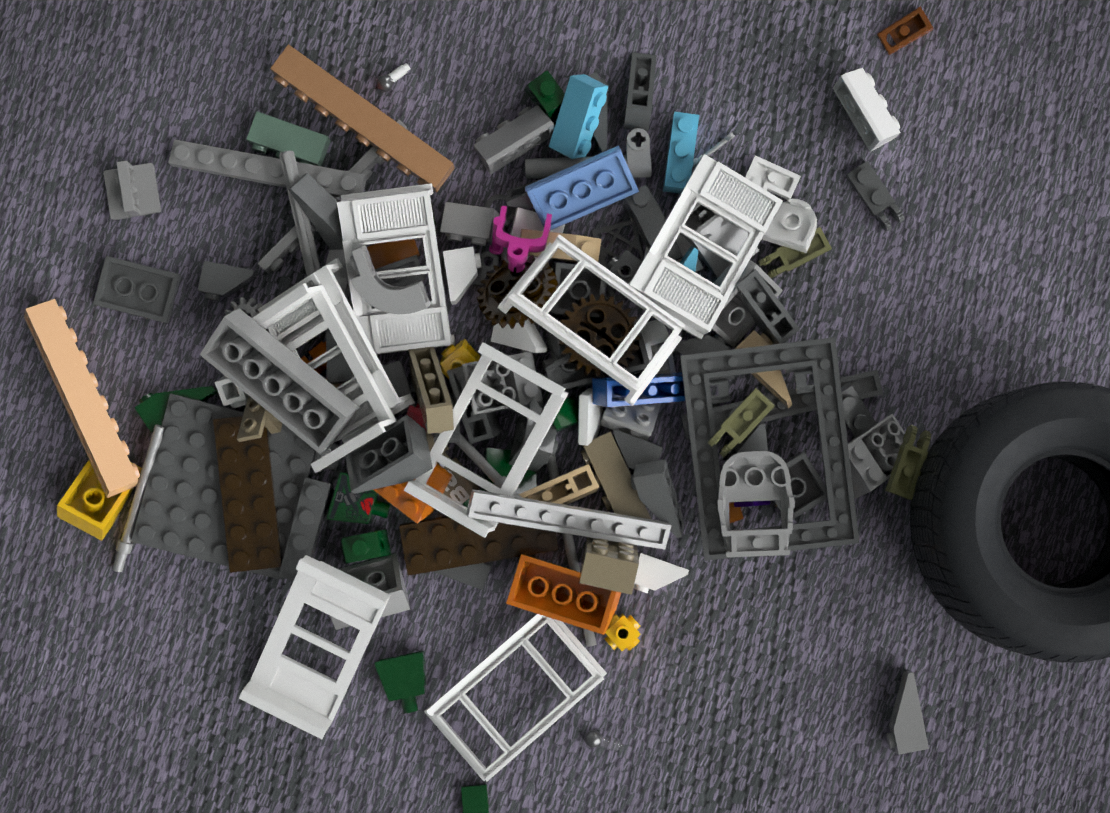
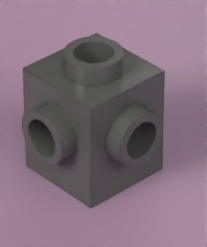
M625 250L619 259L614 256L607 265V269L628 284L632 281L642 261L628 250ZM621 271H627L628 275H623Z

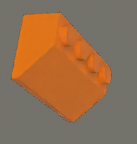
M521 554L506 604L604 635L617 609L621 592L579 583L580 572Z

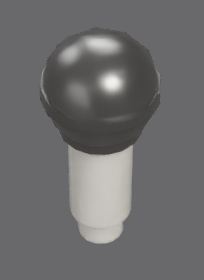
M405 63L390 74L379 76L376 80L377 88L382 92H389L394 82L410 70L409 65Z

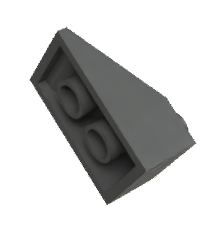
M406 415L386 427V432L347 454L346 461L351 492L355 494L412 481L433 469L425 429Z

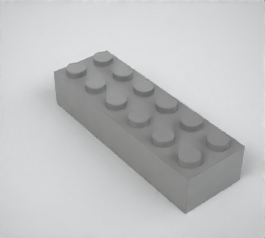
M240 308L224 316L200 353L204 359L319 454L335 442L359 408V406Z

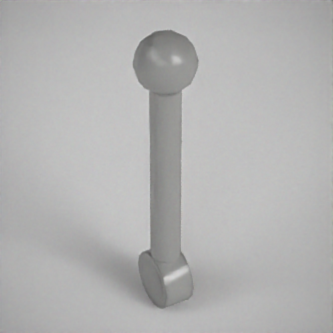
M731 132L704 154L710 156L733 139L735 135ZM694 158L693 167L696 168V162L699 158Z

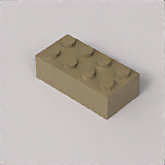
M587 537L581 561L579 583L632 595L639 566L637 545Z

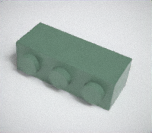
M256 112L246 139L252 145L251 149L259 153L266 154L267 151L276 153L275 157L280 159L279 154L281 152L291 150L294 152L295 159L299 163L321 167L331 142L326 135L260 112Z

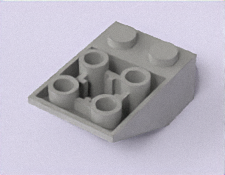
M698 202L685 223V226L737 256L749 235L748 232ZM681 234L692 247L699 250L698 256L716 278L730 265V262ZM758 248L755 249L752 257L759 252Z
M532 352L509 355L512 359L536 371ZM478 361L462 364L466 384ZM491 361L481 382L525 407L531 399L537 401V403L543 401L540 386L499 363ZM476 389L470 400L473 415L511 410L510 407Z
M893 414L848 442L854 499L871 492L890 478L905 434Z

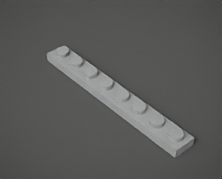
M401 120L397 121L398 124L407 129V126ZM372 147L348 172L364 174L368 179L373 173L371 169L377 163L379 165L383 164L385 160L376 154L377 149ZM333 197L337 202L341 201V198ZM310 221L312 233L314 234L317 230ZM294 226L258 262L268 274L271 271L276 272L283 266L285 262L283 259L289 252L294 254L300 248L296 227Z
M174 139L168 161L173 167L286 188L281 162L278 158ZM296 162L300 178L305 173H308L333 197L341 198V195L364 192L367 180L364 174Z
M474 489L471 491L466 512L469 518L664 550L666 549L672 526L669 522Z

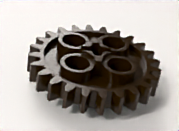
M534 255L528 258L526 263H524V270L516 273V267H514V272L510 271L508 263L502 260L501 267L493 266L494 273H486L489 278L488 280L480 281L483 288L477 290L480 294L477 297L480 304L479 308L485 318L491 320L494 326L499 323L501 328H504L509 324L510 328L514 329L516 323H519L521 328L524 327L527 320L531 324L534 323L531 318L514 306L506 314L498 309V305L536 260ZM548 262L522 293L524 297L540 308L545 305L557 290L556 286L559 285L556 279L557 276Z
M591 294L588 297V302L581 297L579 299V306L572 303L570 305L572 312L566 310L563 314L568 320H560V323L575 334H584L587 342L596 349H606L610 358L616 351L611 344L620 346L634 327L632 323L637 317H628L631 308L623 311L621 309L623 301H620L617 305L613 304L614 296L605 301L604 294H601L596 301L594 295ZM590 313H597L601 318V323H593L590 320ZM580 322H583L586 327H582ZM612 327H617L621 330V338H615L611 334ZM598 331L603 333L602 339L599 341L596 339ZM636 336L618 360L617 364L625 369L628 366L626 360H634L635 357L631 352H637L639 347L633 343L640 341V336ZM561 340L558 342V345L566 347L561 355H570L567 364L574 361L577 363L575 371L583 367L585 368V376L591 370L595 378L600 375L601 369ZM602 371L605 378L609 376L604 371Z

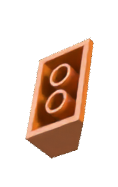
M436 464L426 484L444 493L453 475L439 464ZM408 482L373 489L415 523H419L434 511L433 507L404 491Z

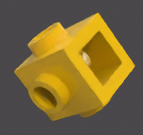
M464 338L456 346L451 344L441 353V371L449 379L448 370L461 367L465 363L479 361L481 356Z
M623 613L619 617L615 614L605 632L607 636L604 639L613 650L618 647L621 651L624 649L630 651L640 642L638 637L641 634L637 630L640 625L631 615L626 618ZM626 629L628 631L627 637L620 638L618 636L619 630Z

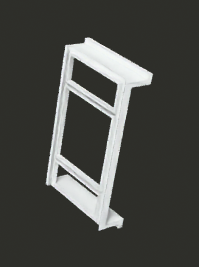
M558 235L553 243H549L546 246V249L541 252L498 305V309L505 314L512 306L516 307L630 390L624 400L632 406L681 341L682 337L679 336V333L685 326L561 235ZM559 248L578 263L545 305L540 308L524 297L522 293ZM584 268H587L645 310L644 314L610 358L548 314ZM651 316H653L670 328L672 333L637 379L618 365L617 362Z
M304 283L252 319L266 330L313 299L324 321L287 344L286 347L294 351L329 328L364 393L352 401L357 406L368 401L379 420V423L333 451L329 447L320 454L321 458L310 464L314 472L317 473L386 432L385 428L397 421L324 286L319 285L308 288L306 283Z
M482 342L478 350L482 356L453 408L454 430L476 389L536 422L532 432L501 488L442 455L454 430L439 434L430 451L433 469L413 481H408L404 491L485 538L489 532L496 529L499 522L467 517V507L426 484L437 462L489 492L513 496L568 393L565 392L566 388ZM492 360L552 393L541 415L481 382Z
M536 614L424 712L483 781H489L603 681L607 673L562 621ZM546 623L592 674L574 692L528 640ZM522 645L567 698L510 747L468 698L466 693ZM458 700L463 703L504 751L487 768L441 716Z

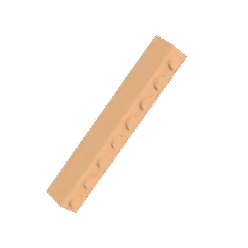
M53 299L26 308L25 321L106 497L109 498L136 487L140 477L139 470L135 463H130L127 456L129 455L128 446L124 440L120 441L118 437V425L115 419L110 418L106 411L108 404L103 395L100 396L96 389L98 382L95 375L88 372L86 367L88 362L83 350L79 351L75 344L77 337L73 328H68L65 322L67 315L63 306H58L56 300Z

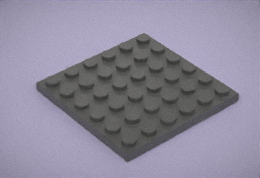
M170 393L162 427H165L148 476L131 542L229 567L213 419L243 416L244 412ZM282 424L281 432L271 434L268 430L282 561L305 477L309 478L310 464L313 462L316 451L284 424ZM281 567L248 571L282 579L278 577Z

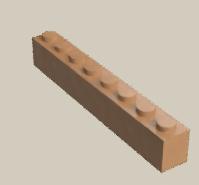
M289 44L270 68L275 75L273 79L284 88L289 85L295 90L294 95L305 103L309 100L315 104L314 109L322 116L327 118L330 115L336 119L335 124L345 132L351 130L357 135L355 139L366 147L370 144L376 148V154L383 160L388 162L391 159L398 164L396 168L407 177L412 174L419 179L417 181L418 185L432 183L433 190L438 192L455 169L454 164Z

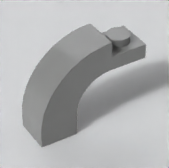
M366 245L351 251L353 255L350 257L352 266L355 271L358 270L360 273L353 277L351 281L360 296L370 305L391 314H411L427 309L431 305L422 281L402 287L389 285L377 275Z

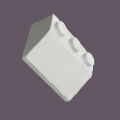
M863 68L841 75L833 90L869 152L895 139L900 134V125L897 119L891 116L886 109L887 102L885 98L876 92L872 76L869 73H865Z

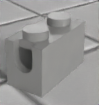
M445 202L440 232L445 233L449 241L462 242V239L471 240L472 244L486 246V242L492 243L493 220L495 217H499V213L493 208Z

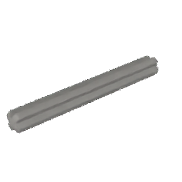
M291 150L284 151L279 154L306 274L309 276L320 269V263L310 220L288 190L300 179L295 154Z

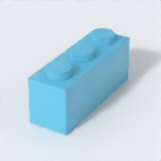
M585 74L570 76L549 143L550 148L571 159L586 157L591 149L593 133L599 124L598 117L601 108L606 102L607 85Z
M674 112L663 184L664 192L681 194L692 175L699 115Z

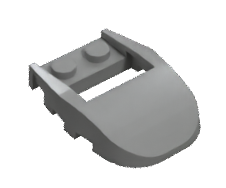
M740 452L731 456L723 465L719 483L718 512L727 557L790 555L788 545L789 537L793 530L792 521L795 500L792 495L789 469L785 461L772 452ZM780 500L782 528L730 530L729 502Z

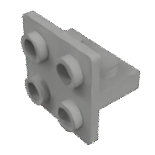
M128 161L117 162V169L104 171L109 212L112 220L161 212L155 167L152 163L132 166Z
M661 403L606 407L600 425L648 441L649 436L652 434Z

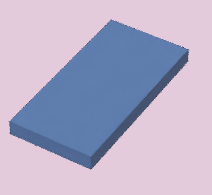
M619 145L525 187L543 227L545 226L547 214H552L550 230L639 192Z

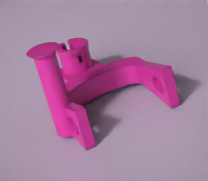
M502 206L500 216L495 217L493 220L492 245H490L489 251L492 254L498 255L504 251L503 247L508 248V268L514 272V267H516V273L524 270V263L527 261L529 252L538 253L546 249L552 214H547L542 237L536 239L520 238L503 231L507 206Z

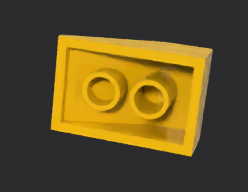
M88 460L58 503L57 517L102 541L113 526L133 488L107 498L91 462ZM137 466L139 473L141 474L142 468Z

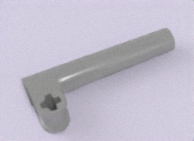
M641 128L633 129L627 136L626 155L623 156L633 178L651 177L649 134ZM637 135L640 136V140H644L640 147H636V143L631 142ZM593 156L575 159L569 157L525 159L526 179L548 177Z

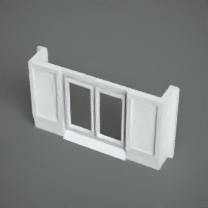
M705 154L700 155L694 172L632 281L628 283L635 290L685 325L683 330L700 340L711 331L736 283L783 202L780 198ZM697 202L749 233L737 256L685 226ZM680 233L732 263L720 286L715 285L667 256Z
M432 183L341 195V201L337 202L353 312L376 354L455 345L454 334H450L430 195L433 194ZM423 238L426 265L376 271L381 279L428 273L432 301H430L431 305L427 309L411 314H391L377 308H372V305L360 296L351 281L353 277L360 274L352 266L350 257L353 255L351 251L367 244Z
M338 258L258 309L259 313L304 283H306L308 288L323 285L393 415L415 403L410 394L398 397L333 274L343 267ZM311 299L270 326L268 330L272 336L286 346L324 321L314 300ZM336 345L309 362L308 365L316 369L340 354L341 350ZM295 349L294 351H292L294 354H296V355L299 357V355H298L296 349ZM355 377L337 387L351 401L364 394ZM368 401L359 406L335 442L342 440L343 443H346L379 423Z
M305 555L298 562L296 570H298L254 673L242 690L239 699L323 739L336 716L391 595L322 561ZM304 603L360 630L351 651L295 625ZM291 633L346 660L337 681L282 654Z

